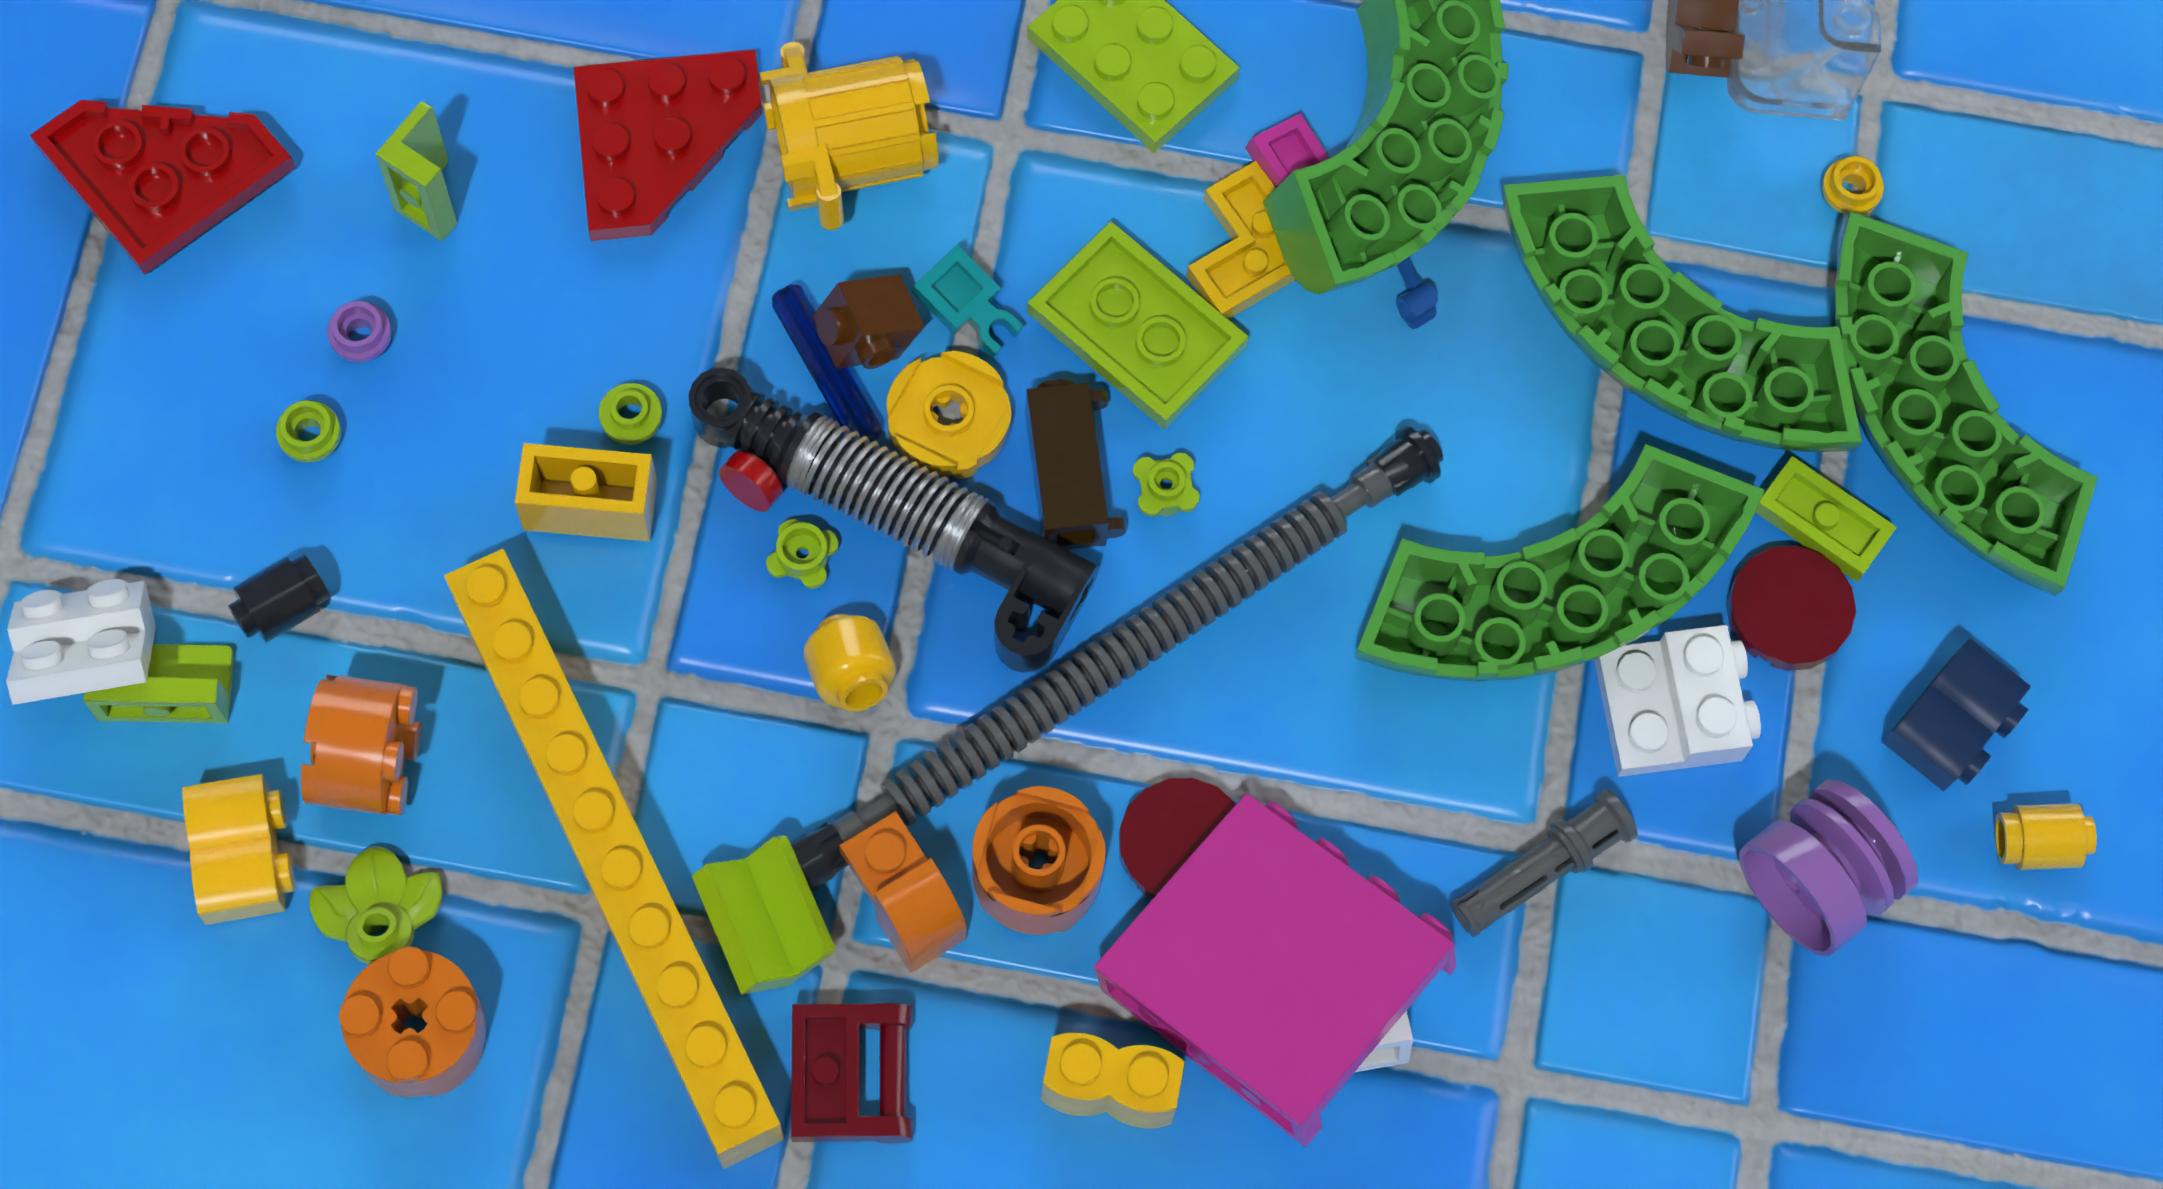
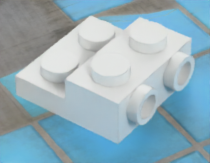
M109 579L95 583L84 591L62 594L56 590H42L27 595L21 601L14 602L7 628L13 656L6 679L12 705L146 683L156 624L145 581L127 583L121 579Z
M1727 625L1665 632L1660 641L1624 645L1594 660L1617 777L1743 761L1753 747L1752 739L1760 737L1761 722L1758 707L1754 701L1744 702L1739 679L1746 678L1748 672L1746 650L1742 641L1730 640Z

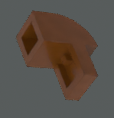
M1669 0L1665 52L1666 66L1669 73L1729 78L1731 58L1742 59L1745 34L1735 30L1739 0Z

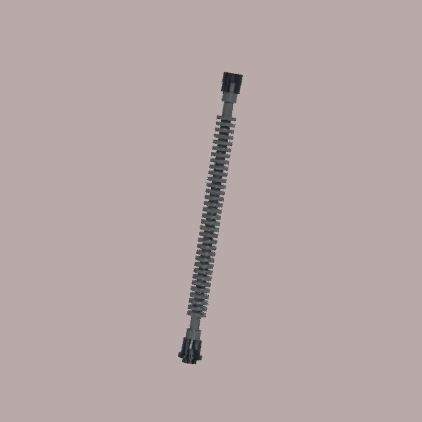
M1404 426L1395 433V441L1367 460V467L1351 477L1350 486L1332 498L1318 491L1309 498L1310 501L1305 500L1297 506V510L1291 509L1283 515L1284 518L1279 517L1270 524L1271 527L1266 526L1257 533L1258 536L1252 535L1244 541V545L1240 543L1231 550V553L1227 552L1219 557L1218 562L1213 561L1207 565L1205 571L1200 570L1192 576V580L1186 579L1178 585L1179 590L1173 588L1165 594V598L1159 597L1153 601L1152 607L1147 605L1138 612L1139 617L1134 614L1126 619V626L1120 623L1112 629V634L1107 632L1099 637V644L1093 641L1085 647V652L1080 650L1071 657L1072 662L1066 659L1058 665L1059 672L1053 668L1044 675L1045 680L1039 677L1031 683L1032 690L1024 687L1018 691L1019 700L1013 695L1004 701L1006 710L1001 705H997L990 710L992 719L987 714H984L976 720L978 727L970 723L963 728L965 737L957 732L949 738L951 746L945 741L937 745L935 749L938 757L932 751L922 755L925 767L918 760H915L908 765L911 776L902 769L894 774L897 785L889 778L882 782L880 786L885 795L883 798L859 814L850 811L834 823L829 825L826 822L814 831L806 833L793 841L791 846L811 892L834 878L840 870L848 866L840 853V844L895 811L905 825L911 826L917 821L913 809L919 816L924 817L931 812L927 800L935 808L939 807L945 802L941 791L946 797L951 799L959 793L955 782L963 790L972 785L970 775L978 781L986 775L984 766L990 771L994 770L1000 765L998 757L1006 762L1014 756L1012 748L1018 753L1027 747L1026 740L1033 744L1041 738L1040 731L1045 735L1055 728L1053 721L1057 725H1061L1068 720L1067 713L1071 716L1076 715L1082 710L1081 704L1088 707L1095 702V696L1101 698L1109 692L1108 687L1116 688L1122 684V678L1128 680L1136 674L1135 669L1138 671L1143 670L1149 665V660L1155 662L1161 658L1162 651L1168 653L1176 647L1175 642L1178 644L1183 643L1189 638V634L1195 635L1201 631L1202 625L1207 627L1216 620L1215 616L1222 617L1229 612V607L1235 608L1242 603V599L1247 600L1253 596L1255 590L1260 591L1269 585L1268 581L1274 582L1282 576L1281 572L1286 574L1295 567V564L1299 565L1305 561L1308 555L1312 556L1320 551L1321 546L1326 547L1334 541V538L1338 539L1347 532L1344 519L1364 505L1373 508L1393 494L1398 497L1422 481L1431 484L1441 476L1439 463L1443 461V454L1435 439L1425 430L1417 432L1412 427Z

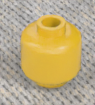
M846 614L830 616L818 625L804 645L803 660L820 698L830 706L842 708L849 712L867 710L885 698L889 687L895 679L896 663L878 624L865 616Z

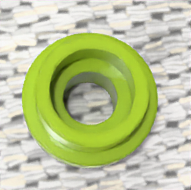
M625 383L612 388L605 394L599 406V420L603 431L612 440L621 444L635 445L650 439L657 432L662 421V408L658 397L651 389L641 384ZM635 404L641 408L639 415L631 419H626L619 415L620 409L626 405Z
M304 400L290 405L282 413L276 425V438L282 451L291 459L304 463L320 461L329 456L337 447L341 437V427L336 414L327 405L316 401ZM307 427H317L320 429V434L313 440L302 441L299 439L300 433Z

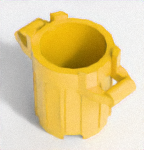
M789 42L780 49L782 68L760 72L761 86L769 84L771 102L763 103L768 130L776 129L783 173L792 197L786 201L789 212L818 206L821 226L827 230H835L844 223L841 192L923 177V170L938 168L936 132H928L924 104L930 103L919 61H915V59L902 61L901 57L895 56L807 73L803 45L797 42Z

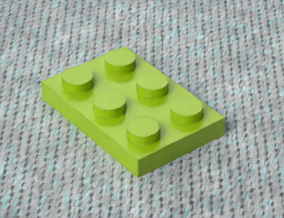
M1057 0L1027 26V38L1153 153H1156L1238 80L1240 67L1165 0Z
M1112 221L1027 302V313L1164 430L1247 347L1249 336Z

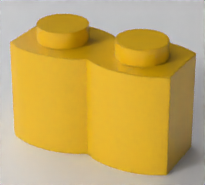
M263 774L182 787L193 891L197 914L204 924L209 925L285 912L284 893L295 891V879L289 853L278 854L276 830L287 828L286 811L281 790L270 791Z
M1085 1033L1059 1034L1051 1037L1041 1100L1049 1107L1069 1115L1093 1116L1107 1112L1116 1120L1134 1127L1160 1128L1172 1124L1177 1108L1184 1061L1172 1052L1155 1046L1133 1045L1117 1049L1111 1043L1094 1035Z

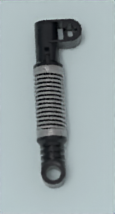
M724 367L712 368L701 373L695 379L688 394L689 407L694 427L701 439L709 445L719 448L731 447L735 450L741 448V451L749 452L765 463L769 461V466L776 470L780 481L788 485L789 488L799 491L800 494L804 493L805 496L813 493L812 496L815 502L823 498L822 501L825 507L833 503L832 506L835 512L843 508L842 512L845 517L853 513L852 517L855 522L863 518L864 527L873 523L874 532L883 528L882 533L884 537L893 533L892 538L894 542L903 538L902 543L904 547H908L913 542L912 548L914 553L923 547L922 553L924 558L930 556L933 552L932 559L934 563L938 562L940 566L944 565L945 569L949 568L950 571H955L960 575L974 572L1009 590L997 611L994 621L995 651L1001 662L1012 670L1026 673L1038 671L1047 666L1053 659L1095 582L1099 565L1001 516L997 504L989 501L988 498L984 499L982 495L978 496L976 492L969 494L966 487L959 489L956 482L949 484L946 476L939 479L936 471L929 474L926 466L919 469L916 461L909 463L906 456L899 458L896 451L890 453L886 446L880 448L877 441L870 443L867 436L860 438L857 431L850 433L847 426L840 428L837 421H833L832 418L828 419L826 415L823 416L817 412L806 415L800 412L793 414L792 408L786 405L779 407L777 400L771 397L765 400V395L751 388L746 379L735 370ZM720 399L732 400L738 404L737 409L725 417H716L707 412L708 407ZM844 432V438L838 443L840 434ZM1022 598L1060 617L1058 620L1041 611L1037 621V637L1029 635L1024 643L1015 639V631L1023 632L1029 625L1030 605L1021 601Z

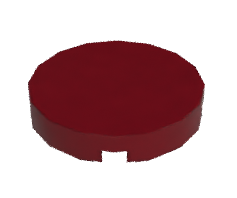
M1796 545L1771 547L1751 557L1734 578L1726 603L1730 629L1736 639L1742 641L1746 652L1754 658L1759 656L1764 661L1773 663L1772 667L1785 671L1812 669L1831 659L1851 634L1856 615L1853 589L1841 569L1821 553Z
M1168 778L1145 788L1128 806L1118 834L1119 860L1126 874L1128 873L1130 879L1137 885V889L1148 899L1153 900L1233 809L1236 803L1217 786L1195 778Z

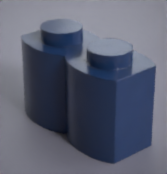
M1969 638L1941 669L1882 743L1942 791H1945L1957 778L1965 785H1968L1991 757L1982 748L1993 733L1996 732L2002 738H2005L2029 710L2020 701L2031 686Z

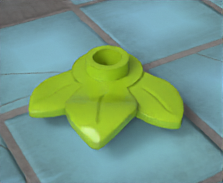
M376 845L363 850L353 859L346 872L345 885L314 887L310 893L309 905L314 922L321 933L327 938L347 942L353 956L362 963L369 965L378 958L393 953L399 948L411 946L414 930L434 918L442 902L443 890L438 873L425 872L407 878L403 866L396 855L387 848ZM389 927L388 930L380 936H369L372 932H374L377 929Z

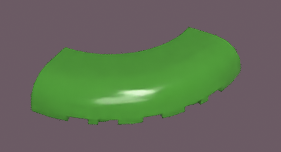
M1364 0L1356 9L1363 30L1368 69L1366 97L1356 130L1343 151L1313 166L1294 170L1263 201L1283 258L1294 279L1306 291L1320 295L1354 285L1396 266L1431 241L1472 196L1481 180L1479 176L1483 171L1487 157L1495 149L1504 116V111L1500 110L1502 85L1508 80L1509 64L1502 62L1500 33L1506 27L1500 0Z
M1625 174L1503 185L1502 199L1512 239L1523 267L1543 304L1566 335L1585 355L1622 387L1656 409L1693 427L1739 442L1772 449L1804 452L1853 451L1860 446L1862 438L1839 327L1795 326L1759 317L1756 322H1753L1722 309L1723 302L1700 289L1679 271L1674 274L1653 250L1655 243L1638 217L1629 194Z
M1851 211L1847 218L1838 256L1834 295L1835 327L1840 329L1855 409L1872 445L1890 473L1917 506L1948 535L1982 560L2015 579L2054 596L2065 588L2098 477L2056 457L2032 440L2027 434L2023 438L2020 437L1997 412L2000 405L1984 383L1974 359H1968L1961 334V329L1964 326L1962 313L1963 275L1969 253Z
M1645 444L1633 470L1623 485L1601 507L1597 514L1575 530L1571 528L1548 540L1522 547L1520 552L1500 556H1485L1484 552L1449 551L1421 545L1402 538L1356 651L1355 658L1393 671L1434 679L1461 681L1521 679L1558 672L1595 660L1643 636L1673 616L1697 595L1731 555L1747 530L1765 490Z

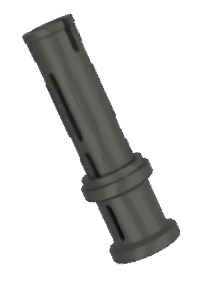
M1603 789L1595 795L1594 804L1567 822L1563 819H1558L1552 823L1547 831L1548 838L1485 879L1484 882L1450 902L1452 912L1467 933L1475 937L1492 925L1493 922L1538 894L1558 878L1563 877L1570 871L1575 874L1588 871L1593 867V859L1620 840L1628 843L1638 837L1636 825L1622 802L1611 791Z

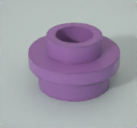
M352 301L339 307L333 314L328 324L327 335L332 349L338 356L350 362L360 363L373 360L386 350L391 340L392 330L387 315L378 306L364 301ZM358 328H368L371 330L370 336L363 340L353 341L350 339L352 332Z

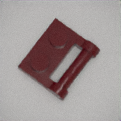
M899 1003L792 1004V1142L874 1141L896 1144L913 1140V1119L906 1117V1030L913 1028L912 1006ZM860 1029L880 1031V1116H860Z

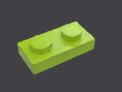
M1793 456L1764 493L1755 511L1756 514L1806 548L1821 553L1857 583L1897 528L1894 524Z

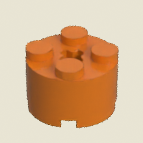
M326 675V680L321 679L319 681L310 705L304 735V742L311 743L312 765L301 764V792L305 804L382 815L403 814L408 795V777L402 776L405 759L414 761L417 759L422 738V723L414 721L418 701L417 687L341 675Z
M1045 786L1027 787L1016 791V794L1003 799L999 803L996 802L981 817L973 838L972 881L981 908L1003 926L1020 933L1042 935L1064 932L1071 929L1089 911L1100 890L1106 852L1102 832L1089 813L1088 808L1078 798L1057 788ZM1035 852L1047 855V863L1041 869L1029 867V862L1033 860Z
M407 946L378 958L364 968L354 979L340 1007L339 1020L343 1038L349 1052L375 1085L394 1096L409 1098L430 1095L433 1097L448 1093L461 1085L474 1072L483 1056L486 1037V1019L483 1006L463 971L452 961L439 954ZM414 1016L417 1019L423 1017L427 1025L424 1030L417 1033L414 1029H406L404 1023Z

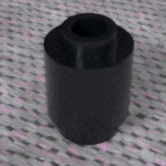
M303 554L292 561L288 557H284L234 586L232 589L238 600L229 604L228 608L247 638L259 633L265 643L319 613L318 605L330 599L331 596L307 556Z

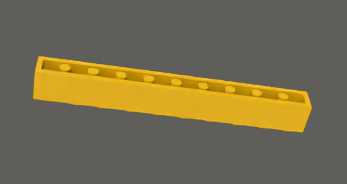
M504 548L445 574L444 578L459 614L722 1168H728L783 1141L781 1124Z

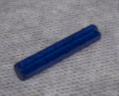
M790 284L776 291L772 296V307L840 427L847 426L850 433L857 431L860 438L867 436L870 443L877 441L881 437V424L849 368L836 369L826 345L822 343L818 336L816 323L812 317L816 311L803 288L798 284Z

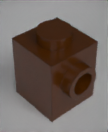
M900 274L838 282L812 316L816 323L818 336L822 343L826 345L836 369L863 365L865 369H874L889 363L891 360H896L925 327Z

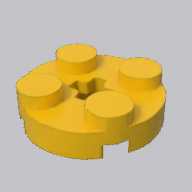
M941 352V357L930 358L923 362L919 358L909 363L894 379L887 396L886 408L890 442L902 457L906 456L909 463L916 461L919 469L926 466L929 473L936 471L938 475H950L958 479L974 475L981 466L989 463L997 456L1005 445L1010 432L1012 413L1009 396L1004 389V382L990 364L979 357L965 352ZM951 401L959 403V415L963 418L960 423H951L949 426L938 423V415L932 412L936 405L946 408L950 405Z

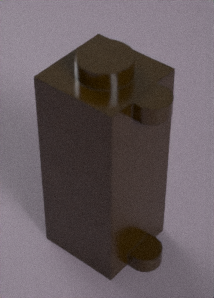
M1053 379L1039 384L1037 388L1026 389L1025 417L1041 536L1066 549L1105 546L1107 539L1117 538L1126 533L1123 518H1108L1094 422L1093 411L1108 406L1107 393L1102 389L1090 390L1089 383L1074 384L1067 379Z

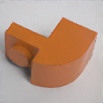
M896 811L839 845L841 855L875 905L877 922L910 973H913L967 939V927L964 917L949 886L932 858H926Z

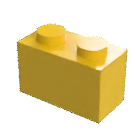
M523 443L515 496V506L523 530L650 542L657 491V478L652 454Z

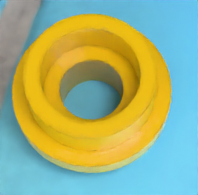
M1851 156L1834 162L1828 168L1822 180V193L1826 202L1834 210L1844 215H1849L1851 211L1860 215L1869 213L1878 205L1884 191L1883 179L1877 166L1872 161L1860 156ZM1850 183L1855 185L1860 190V194H1853L1847 191L1842 184Z

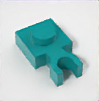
M958 244L913 285L911 292L954 335L968 323L977 334L978 344L992 359L999 353L1001 346L990 337L989 328L993 325H1002L1015 338L1024 327L1010 312L996 309L990 303L998 295L1001 288Z

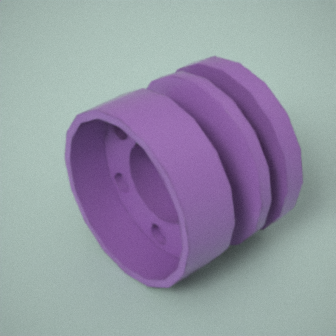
M1826 780L1811 793L1809 799H1802L1790 811V821L1775 820L1739 851L1741 870L1748 886L1761 906L1785 933L1799 945L1816 955L1829 957L1867 925V914L1881 915L1894 903V899L1900 900L1918 884L1917 866L1909 847L1896 827L1877 805L1859 790L1840 780Z

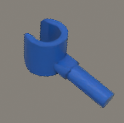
M1410 257L1397 264L1408 292L1396 299V305L1405 323L1410 328L1416 329L1435 318L1438 294L1436 288L1430 282H1422Z

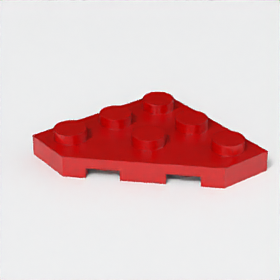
M755 49L573 67L590 240L601 241L653 235L668 218L667 212L688 189L692 192L723 158L724 149L743 129L747 131L762 115Z
M80 100L30 134L36 148L144 275L295 168L292 157L255 114L229 112L228 117L195 115L193 109L142 105V110L108 108L106 102Z

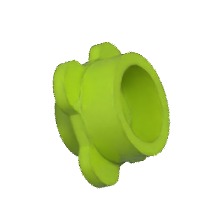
M1176 453L1170 459L1154 461L1150 457H1142L1136 461L1133 466V476L1140 482L1138 508L1143 514L1150 517L1157 515L1170 516L1180 511L1185 513L1191 512L1197 507L1200 495L1192 486L1191 474L1194 471V461L1190 456L1184 453ZM1163 480H1168L1172 483V487L1170 489H1163L1160 483Z
M795 519L783 522L778 528L779 536L776 542V551L766 559L768 572L775 578L789 576L801 580L803 585L809 589L822 586L827 579L825 567L829 556L835 554L839 547L836 535L829 530L821 531L812 524ZM801 549H805L809 553L804 559L796 556V553Z

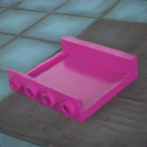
M1246 793L1095 964L1094 970L1102 992L1306 1148L1323 1128L1320 1113L1438 972L1442 969L1451 975L1456 969L1455 945L1452 942L1453 936L1450 931L1436 918L1426 913H1422L1419 917L1400 904L1399 895L1385 881L1374 875H1370L1365 879L1348 866L1349 861L1346 856L1331 842L1323 838H1319L1314 842L1297 829V822L1284 808L1272 801H1268L1264 806Z

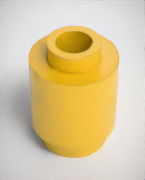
M2078 803L2016 805L2012 807L2011 812H2002L1996 815L1994 830L1995 847L2000 864H2014L2017 870L2082 868L2086 855H2092L2096 851L2097 835L2094 819L2092 816H2084L2082 808Z

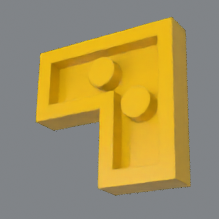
M1257 161L1250 163L1205 189L1204 202L1232 241L1187 267L1186 277L1197 293L1227 319L1295 281L1283 258L1263 203L1276 187Z

